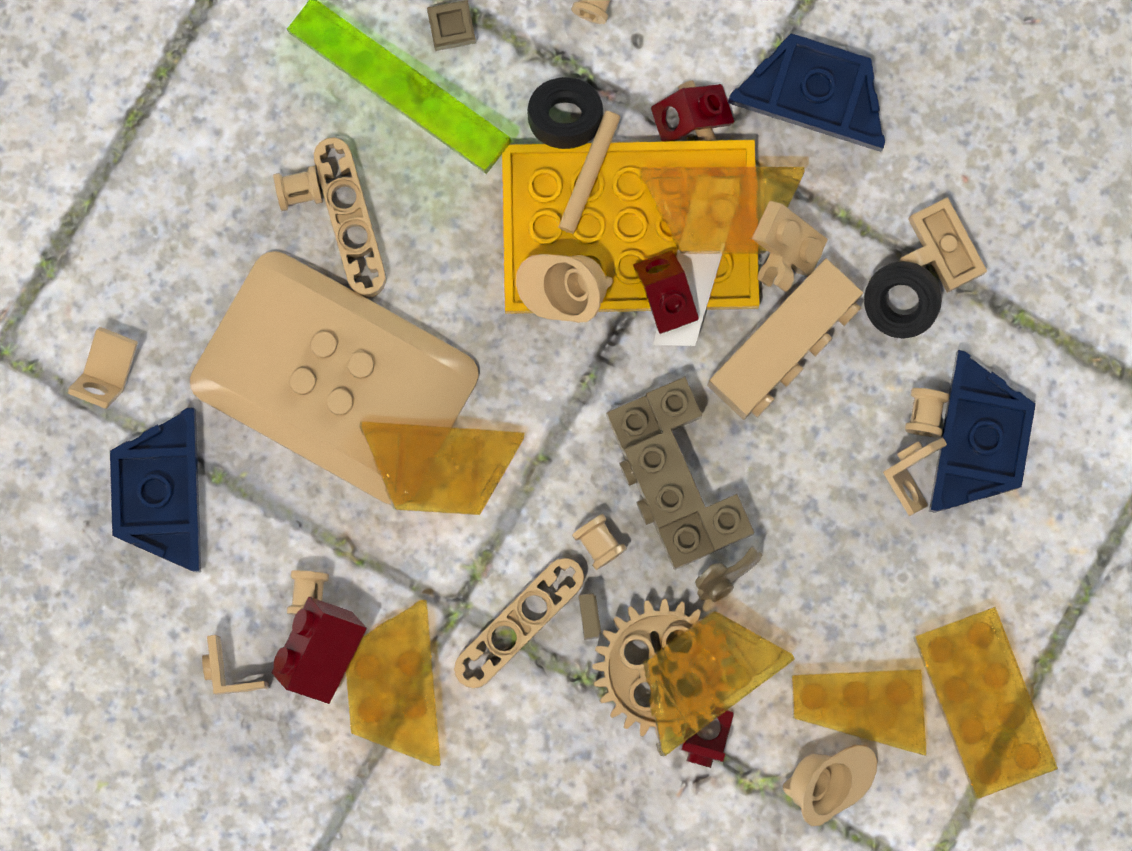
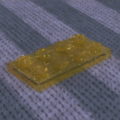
M996 607L913 637L975 799H980L1058 769Z

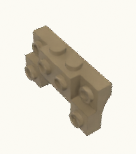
M686 377L652 390L639 399L606 412V417L625 458V461L619 463L625 480L629 486L637 485L642 496V500L636 502L640 514L646 525L654 524L674 570L754 535L755 532L738 494L705 507L673 435V430L702 418V413Z

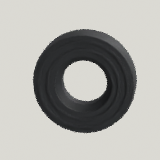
M570 77L551 79L541 84L532 93L527 108L528 123L535 137L548 146L559 149L580 147L595 137L603 118V104L598 92L590 84L580 79ZM572 103L580 108L582 114L575 122L558 123L550 117L549 111L556 104Z
M906 261L894 262L879 269L869 281L864 295L865 311L871 323L880 332L890 337L901 339L912 338L928 330L938 317L942 304L941 290L935 277L926 268ZM897 285H905L912 288L919 298L917 310L908 315L894 312L887 303L888 291Z

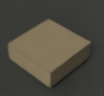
M468 0L427 7L435 51L476 44Z
M594 593L579 595L578 600L584 640L597 639L601 636L596 595L594 596Z

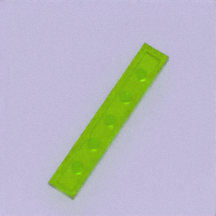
M309 0L287 28L290 35L485 174L490 171L512 142L507 134L318 0Z

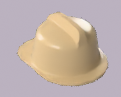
M532 255L521 263L516 273V287L519 297L530 311L546 319L577 323L588 322L597 315L607 288L613 283L612 277L605 276L598 263L584 255Z
M853 745L833 756L822 754L808 755L797 765L792 777L783 784V790L801 808L805 822L810 826H820L836 814L855 804L866 794L877 772L875 753L866 745Z

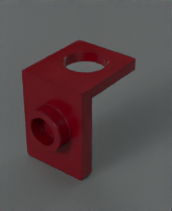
M721 84L682 88L651 106L662 142L677 141L694 130L726 127L735 122ZM669 107L675 108L679 116V124L674 131L666 123V112Z
M672 250L633 264L634 270L644 287L659 334L699 320L685 271ZM669 265L661 272L648 273L655 266Z
M708 705L706 707L708 713L715 716L720 722L718 736L712 740H704L697 735L696 731L692 732L686 726L679 751L688 753L686 761L711 768L713 760L724 762L726 754L723 752L734 713ZM699 716L694 718L695 723L698 720Z

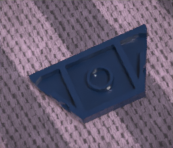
M791 33L777 47L776 51L769 58H766L738 89L736 88L730 94L728 104L882 152L885 145V138L882 135L879 118L878 96L873 82L874 72L871 58Z
M958 350L955 356L949 401L947 402L941 437L947 445L939 450L929 512L933 513L1019 489L1022 487L1036 403L1021 392L1014 391L1007 385L1005 380L994 372L990 373L971 359L970 354L962 350Z
M193 407L181 411V414L165 423L157 424L144 431L136 439L126 441L110 450L112 536L194 573H200L201 545L196 409Z

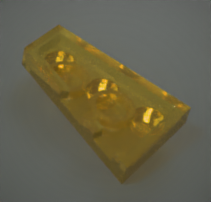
M921 669L791 676L793 719L927 756Z

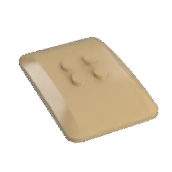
M274 251L261 255L255 262L190 376V388L193 394L204 403L383 503L396 506L408 502L415 494L474 390L479 375L478 367L474 360L465 353L284 253Z

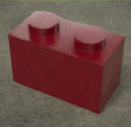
M308 597L303 609H300L294 617L292 631L285 646L280 648L275 656L274 668L271 673L286 690L330 704L367 627L352 611Z

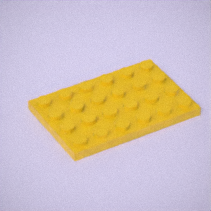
M755 140L610 143L574 234L563 231L558 226L592 143H586L571 149H559L546 144L502 145L505 314L533 313L519 297L516 287V273L523 261L532 255L539 254L584 255L598 263L605 276L612 277L613 280L612 285L607 288L606 295L600 304L598 312L651 311L644 287L634 270L633 264L671 250L677 256L697 179L739 180V198L706 310L759 308L758 243L752 239L757 228ZM669 265L655 266L648 273L661 272Z

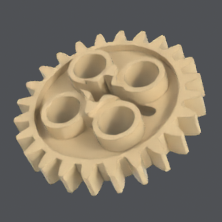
M663 599L659 611H654L651 603L647 600L644 602V614L641 615L630 606L628 608L630 621L626 623L621 618L615 617L613 621L618 628L617 633L606 630L602 633L605 639L610 642L609 646H596L595 651L604 656L605 660L604 662L592 665V669L604 672V677L594 682V687H607L608 693L599 701L601 704L611 701L616 704L610 714L611 718L621 713L627 716L623 728L628 729L635 721L640 723L639 733L642 737L647 733L649 727H655L657 739H662L665 728L670 727L675 738H678L681 733L680 725L684 723L692 732L696 731L697 727L694 718L699 716L709 722L711 717L706 707L708 705L716 708L722 707V703L714 696L716 691L728 692L730 689L727 685L720 682V676L732 674V669L722 667L720 661L729 657L731 653L729 651H718L716 647L725 638L724 635L714 637L709 635L708 632L715 623L713 620L706 622L702 626L697 622L701 610H695L689 617L684 615V602H680L675 612L669 611L667 599ZM680 631L688 636L690 648L686 654L674 655L668 650L666 639L670 633ZM651 632L658 633L663 661L666 664L672 663L674 666V670L669 672L667 676L674 701L672 707H668L665 703L660 676L652 675L650 672V668L654 667L657 662L650 638ZM632 641L642 642L648 649V658L641 665L630 664L624 656L625 646ZM684 673L694 675L700 683L698 693L692 698L681 696L676 689L677 678ZM649 683L657 689L658 699L653 706L642 707L636 703L634 690L637 685Z

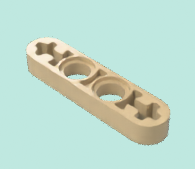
M335 137L326 138L315 148L314 163L346 277L354 292L365 298L374 297L384 289L386 274L354 160L348 145L343 140ZM335 148L337 154H345V157L339 159L342 175L344 176L351 172L352 177L337 178L327 184L326 179H334V174L329 162L322 163V159L328 157L327 150ZM341 187H349L356 193L355 203L347 209L336 207L332 201L334 192ZM358 226L367 232L368 238L362 247L352 249L345 245L343 237L349 228ZM373 251L374 257L365 258L369 271L371 273L378 272L379 277L372 279V287L365 288L363 282L355 283V278L361 276L358 261L355 260L349 264L348 258H361Z
M567 558L557 559L551 563L459 655L454 667L455 676L459 682L473 689L487 684L579 592L584 580L583 570L580 565L574 560ZM557 568L563 571L572 568L576 572L572 577L576 584L571 589L563 585L555 593L562 600L557 605H554L550 596L537 587L545 581L547 587L550 588L557 580V576L554 573ZM531 596L541 597L547 604V612L540 620H529L522 613L524 601ZM502 626L510 627L517 636L516 644L507 651L498 650L492 644L493 632ZM482 642H485L489 651L501 658V661L496 666H493L492 661L489 659L481 668L485 674L482 679L478 680L474 676L469 680L465 679L463 674L467 669L463 665L464 661L468 658L474 662L477 661L484 654L477 647Z

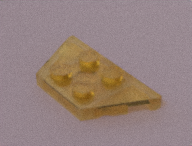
M641 167L640 177L643 183L647 185L660 216L670 229L671 237L680 254H765L767 250L752 239L769 201L781 203L788 208L805 170L804 167Z
M360 421L359 426L373 455V462L378 474L382 477L389 501L395 510L480 515L524 440V432Z
M419 600L413 606L392 619H388L363 636L346 670L351 733L430 765L441 766L427 600Z
M717 611L710 612L643 661L646 682L651 690L649 702L651 715L655 716L659 740L656 746L660 756H666L778 673L795 660L794 656Z

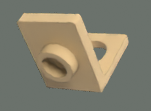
M99 327L95 331L84 372L69 387L68 394L107 409L124 391L138 342ZM84 388H95L104 392L105 394H93Z
M943 438L925 447H922L919 441L897 454L901 460L899 463L883 472L909 516L926 508L928 504L907 469L945 447L947 444ZM903 484L910 491L913 501L906 494Z
M218 635L207 636L209 654L202 655V666L205 680H212L213 694L223 695L269 689V682L267 681L226 686L221 637Z

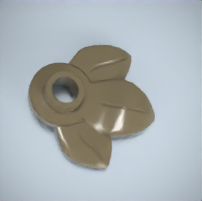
M752 546L745 556L733 566L727 568L723 563L710 565L695 580V584L699 589L697 592L701 600L711 598L713 602H716L726 597L734 589L732 585L734 580L743 576L757 565L762 558V553L757 552L754 546Z

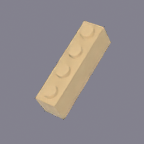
M825 258L714 374L707 386L743 420L751 412L758 418L775 400L770 395L771 391L780 382L787 387L804 369L798 363L809 352L816 357L833 339L828 334L838 321L845 326L861 310V307L856 302L860 299L863 292Z

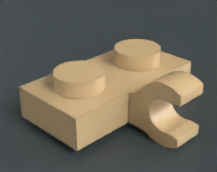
M948 197L908 218L922 248L901 257L900 261L916 263L922 267L932 264L947 293L987 272Z
M769 201L752 237L755 242L770 252L766 263L758 273V280L768 287H771L774 281V285L787 292L794 281L792 270L798 274L809 276L821 258L828 239L783 204Z

